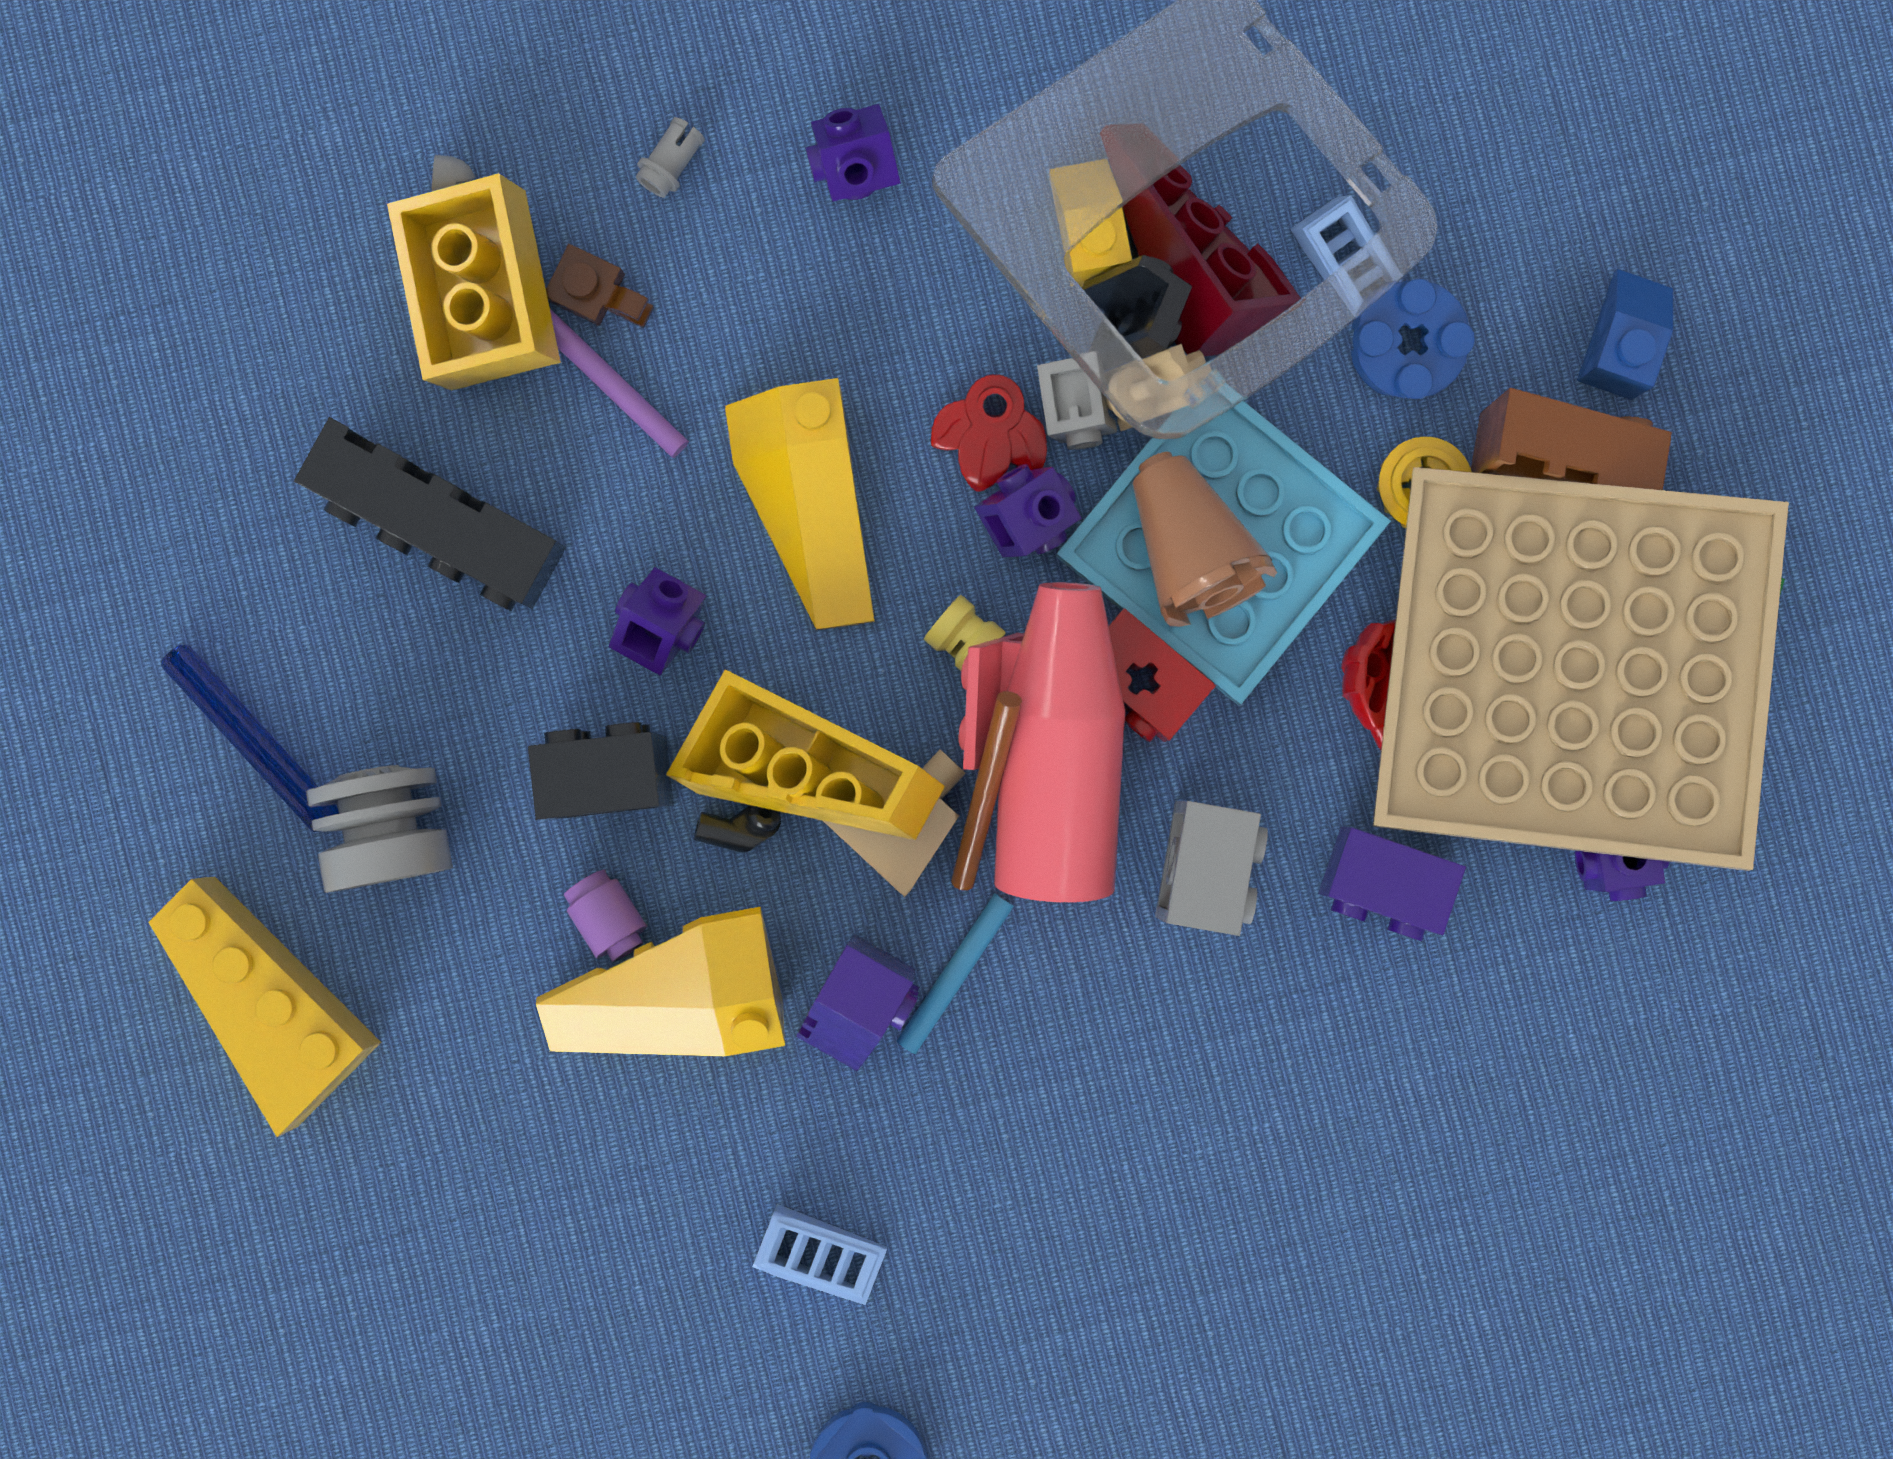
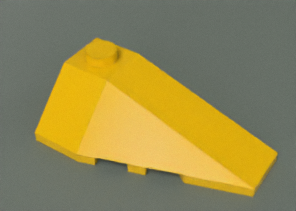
M834 378L778 386L726 405L725 411L733 465L816 630L875 622L839 379Z
M761 907L700 917L684 925L683 933L657 946L649 942L635 949L634 957L608 970L596 968L536 997V1007L549 1050L555 1052L726 1057L785 1046L783 1000Z

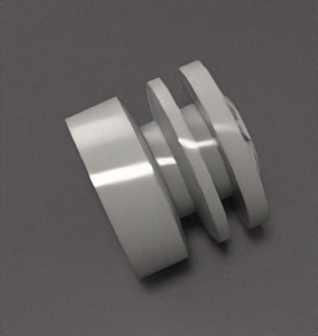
M391 765L339 775L336 779L323 786L306 791L308 806L337 804L339 814L311 821L314 831H342L344 843L328 848L318 854L325 893L395 881L453 868L446 830L418 829L416 817L432 812L442 806L440 797L412 800L410 791L436 784L435 768L416 769Z

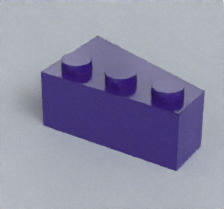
M854 934L815 999L796 1037L858 1071L882 1039L888 1026L891 1025L901 1030L918 1000L917 996L920 988L913 984L916 969Z

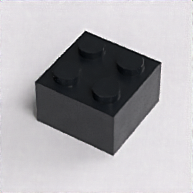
M642 722L605 726L606 737L591 739V731H581V729L545 732V744L528 746L535 819H562L674 806L671 778L666 775L670 768L666 736L650 732V724L642 725Z

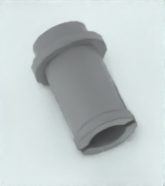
M677 117L671 120L670 126L648 158H640L637 163L640 169L636 175L638 182L647 190L662 198H665L669 191L675 192L680 187L677 181L678 177L699 146H702L705 141L704 136L693 127L683 143L678 146L677 143L685 133L684 129L688 122Z

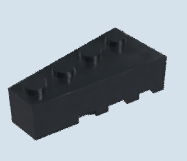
M331 417L326 421L294 479L295 483L328 500L323 509L327 513L354 527L357 526L361 518L380 528L375 537L377 540L405 555L409 554L412 546L433 556L427 567L457 583H460L464 574H467L485 584L479 595L509 611L513 610L516 602L531 609L534 608L566 549L565 546L494 506L472 497L471 494L441 477L420 469L419 466L388 448L368 441Z

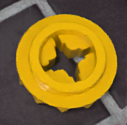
M1435 437L1412 438L1394 448L1381 464L1379 482L1376 489L1380 493L1384 504V512L1400 522L1403 528H1406L1410 488H1402V485L1411 481L1414 467H1422L1421 460H1423V468L1472 472L1465 456L1451 443Z

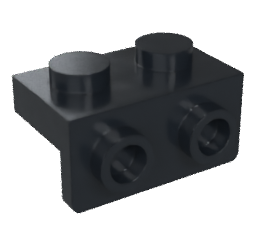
M1142 255L1085 281L1080 294L1105 311L1087 355L1095 353L1100 357L1102 373L1168 349L1181 331L1182 322L1179 318L1192 286L1176 276L1169 264L1146 255Z

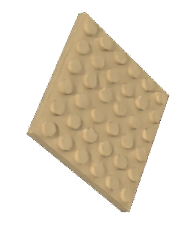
M1414 467L1411 478L1373 827L1736 870H1753L1789 502Z

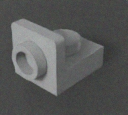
M1092 353L1037 365L1047 435L1060 443H1067V449L1079 450L1099 446L1103 443V435L1117 432L1116 421L1108 413L1101 360L1097 354Z

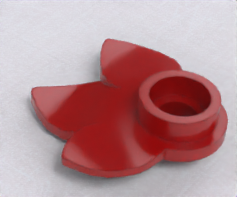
M989 374L976 380L968 390L965 399L949 403L939 411L932 426L931 446L941 450L958 449L961 473L976 492L984 491L994 485L1008 470L1010 462L1017 466L1027 464L1030 470L1043 468L1046 461L1047 441L1043 424L1024 409L1023 393L1017 383L1001 374ZM991 394L1003 396L1007 403L1004 412L999 415L988 414L983 407L986 397Z

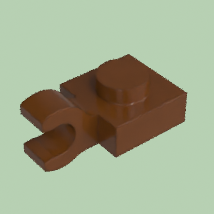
M569 243L546 288L549 303L598 326L601 325L606 312L609 311L644 328L654 309V306L648 303L649 299L620 286L625 276L620 267Z

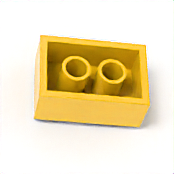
M498 173L387 204L422 379L424 381L452 391L561 363L527 195L524 189Z

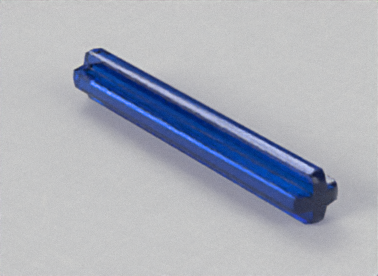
M180 644L164 656L161 660V667L302 822L311 831L321 832L313 830L311 821L339 814L338 807L335 804L308 806L306 791L318 787L316 783L190 646Z

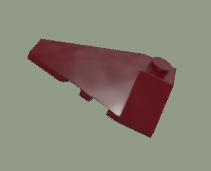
M1142 126L1103 129L1098 138L1139 257L1146 255L1166 262L1172 267L1176 276L1192 286L1179 318L1182 322L1181 331L1174 341L1176 345L1182 344L1183 350L1187 355L1199 350L1203 353L1204 357L1227 353L1290 315L1304 303L1274 259L1258 243L1249 250L1226 226L1233 217L1220 204L1213 208L1204 200L1199 199L1189 189L1192 184L1191 175Z

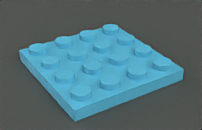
M1211 375L1212 385L1198 390L1202 402L1173 412L1062 546L1056 557L1087 583L1101 587L1103 596L1120 610L1123 608L1128 610L1212 681L1219 691L1235 704L1241 705L1391 521ZM1162 452H1171L1172 456L1182 455L1189 459L1271 557L1277 571L1275 577L1264 573L1261 577L1266 587L1238 606L1207 619L1203 609L1189 613L1187 616L1191 624L1182 627L1169 626L1161 614L1132 484L1136 476L1140 474L1138 469L1140 464L1146 459Z

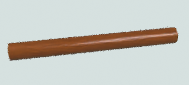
M1003 691L997 695L951 879L952 885L959 890H970L975 884L1022 703L1021 697L1014 692Z

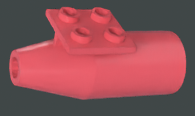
M1082 583L1039 584L1025 633H1015L968 647V655L963 662L961 670L962 686L967 690L966 714L961 721L958 735L959 745L964 750L963 769L976 770L980 767L997 695L1003 691L1018 694L1022 699L998 792L994 885L1004 893L1030 900L1046 902H1086L1099 900L1115 892L1125 708L1101 587Z

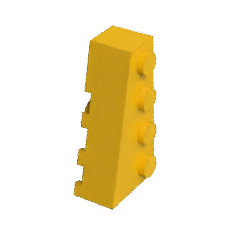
M726 669L666 773L668 777L700 795L912 840L917 839L945 788L942 783L920 766Z
M216 877L191 879L148 922L276 1137L297 1128L381 1043Z

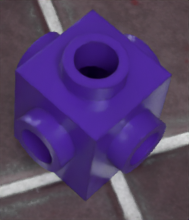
M879 104L857 110L853 108H840L828 113L823 119L811 122L816 144L805 147L814 183L826 180L832 202L842 199H863L870 196L875 190L901 184L890 133Z
M1027 464L1019 466L996 481L1000 490L974 506L1002 558L1027 556L1034 550L1038 555L1048 552L1063 543L1068 538L1065 530L1082 519L1074 505L1076 496L1072 486L1063 475L1056 473L1054 467L1030 470Z
M654 567L640 586L631 582L621 595L615 608V614L619 615L608 647L661 676L680 650L689 654L699 640L706 623L698 619L707 595Z
M1575 850L1576 869L1580 879L1584 881L1585 890L1608 892L1610 901L1647 897L1645 886L1666 883L1664 869L1668 868L1669 861L1627 857L1629 868H1627L1623 863V856Z

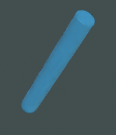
M996 893L993 894L896 1041L899 1045L913 1054L918 1052L1014 905Z

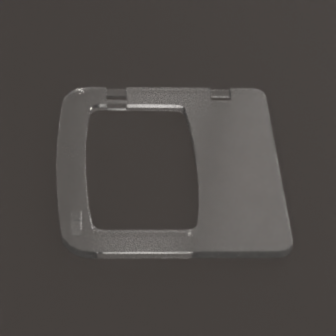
M1177 0L945 155L936 164L932 176V187L939 199L1124 420L1138 432L1156 439H1177L1186 436L1235 407L1314 353L1357 319L1413 269L1434 245L1438 230L1435 211L1426 196L1407 174L1405 176L1402 175L1383 153L1382 145L1290 39L1286 40L1265 16L1266 11L1256 0ZM1253 26L1274 48L1264 56L1244 34ZM1273 111L1285 112L1295 120L1379 219L1380 229L1354 256L1326 280L1249 337L1211 361L1175 380L1166 381L1160 379L1149 369L1070 275L1064 266L1063 258L1090 232L1127 202L1200 151L1237 129ZM1370 161L1391 184L1382 193L1361 169Z

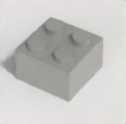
M1175 801L1155 917L1168 924L1240 936L1242 923L1251 924L1256 909L1257 888L1249 887L1252 864L1262 863L1267 845L1268 829L1259 827L1261 814L1192 801Z

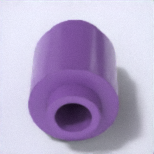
M604 869L589 875L564 893V897L570 905L566 911L596 959L609 955L612 962H616L643 944L639 934L647 928L646 923L618 879L611 880Z

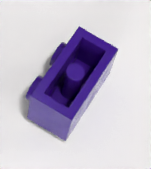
M1340 827L1318 894L1334 899L1331 911L1365 922L1368 911L1390 918L1387 930L1422 942L1425 931L1444 935L1466 866L1352 827Z

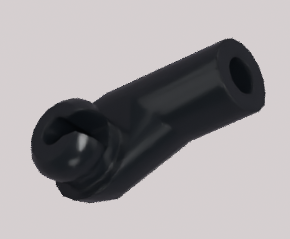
M749 805L730 819L701 812L693 840L737 852H748L771 838L778 831L781 825V812Z

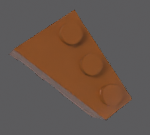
M1510 387L1480 413L1471 471L1472 473L1663 490L1672 432L1653 427V422L1645 418L1631 416L1616 417Z

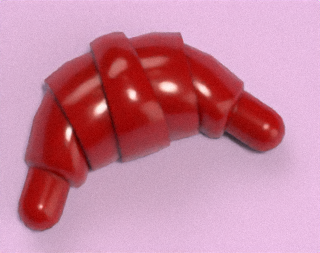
M1396 619L1367 625L1357 637L1355 644L1348 647L1341 662V669L1344 673L1342 696L1350 702L1352 712L1363 727L1370 730L1380 750L1382 746Z

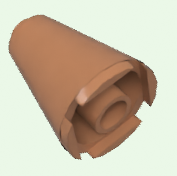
M1162 452L1146 459L1140 464L1138 468L1140 474L1136 476L1132 484L1160 611L1169 626L1182 627L1190 625L1187 614L1203 609L1207 619L1220 615L1248 600L1266 587L1261 576L1265 573L1275 577L1277 574L1271 557L1186 456H1172L1171 452Z

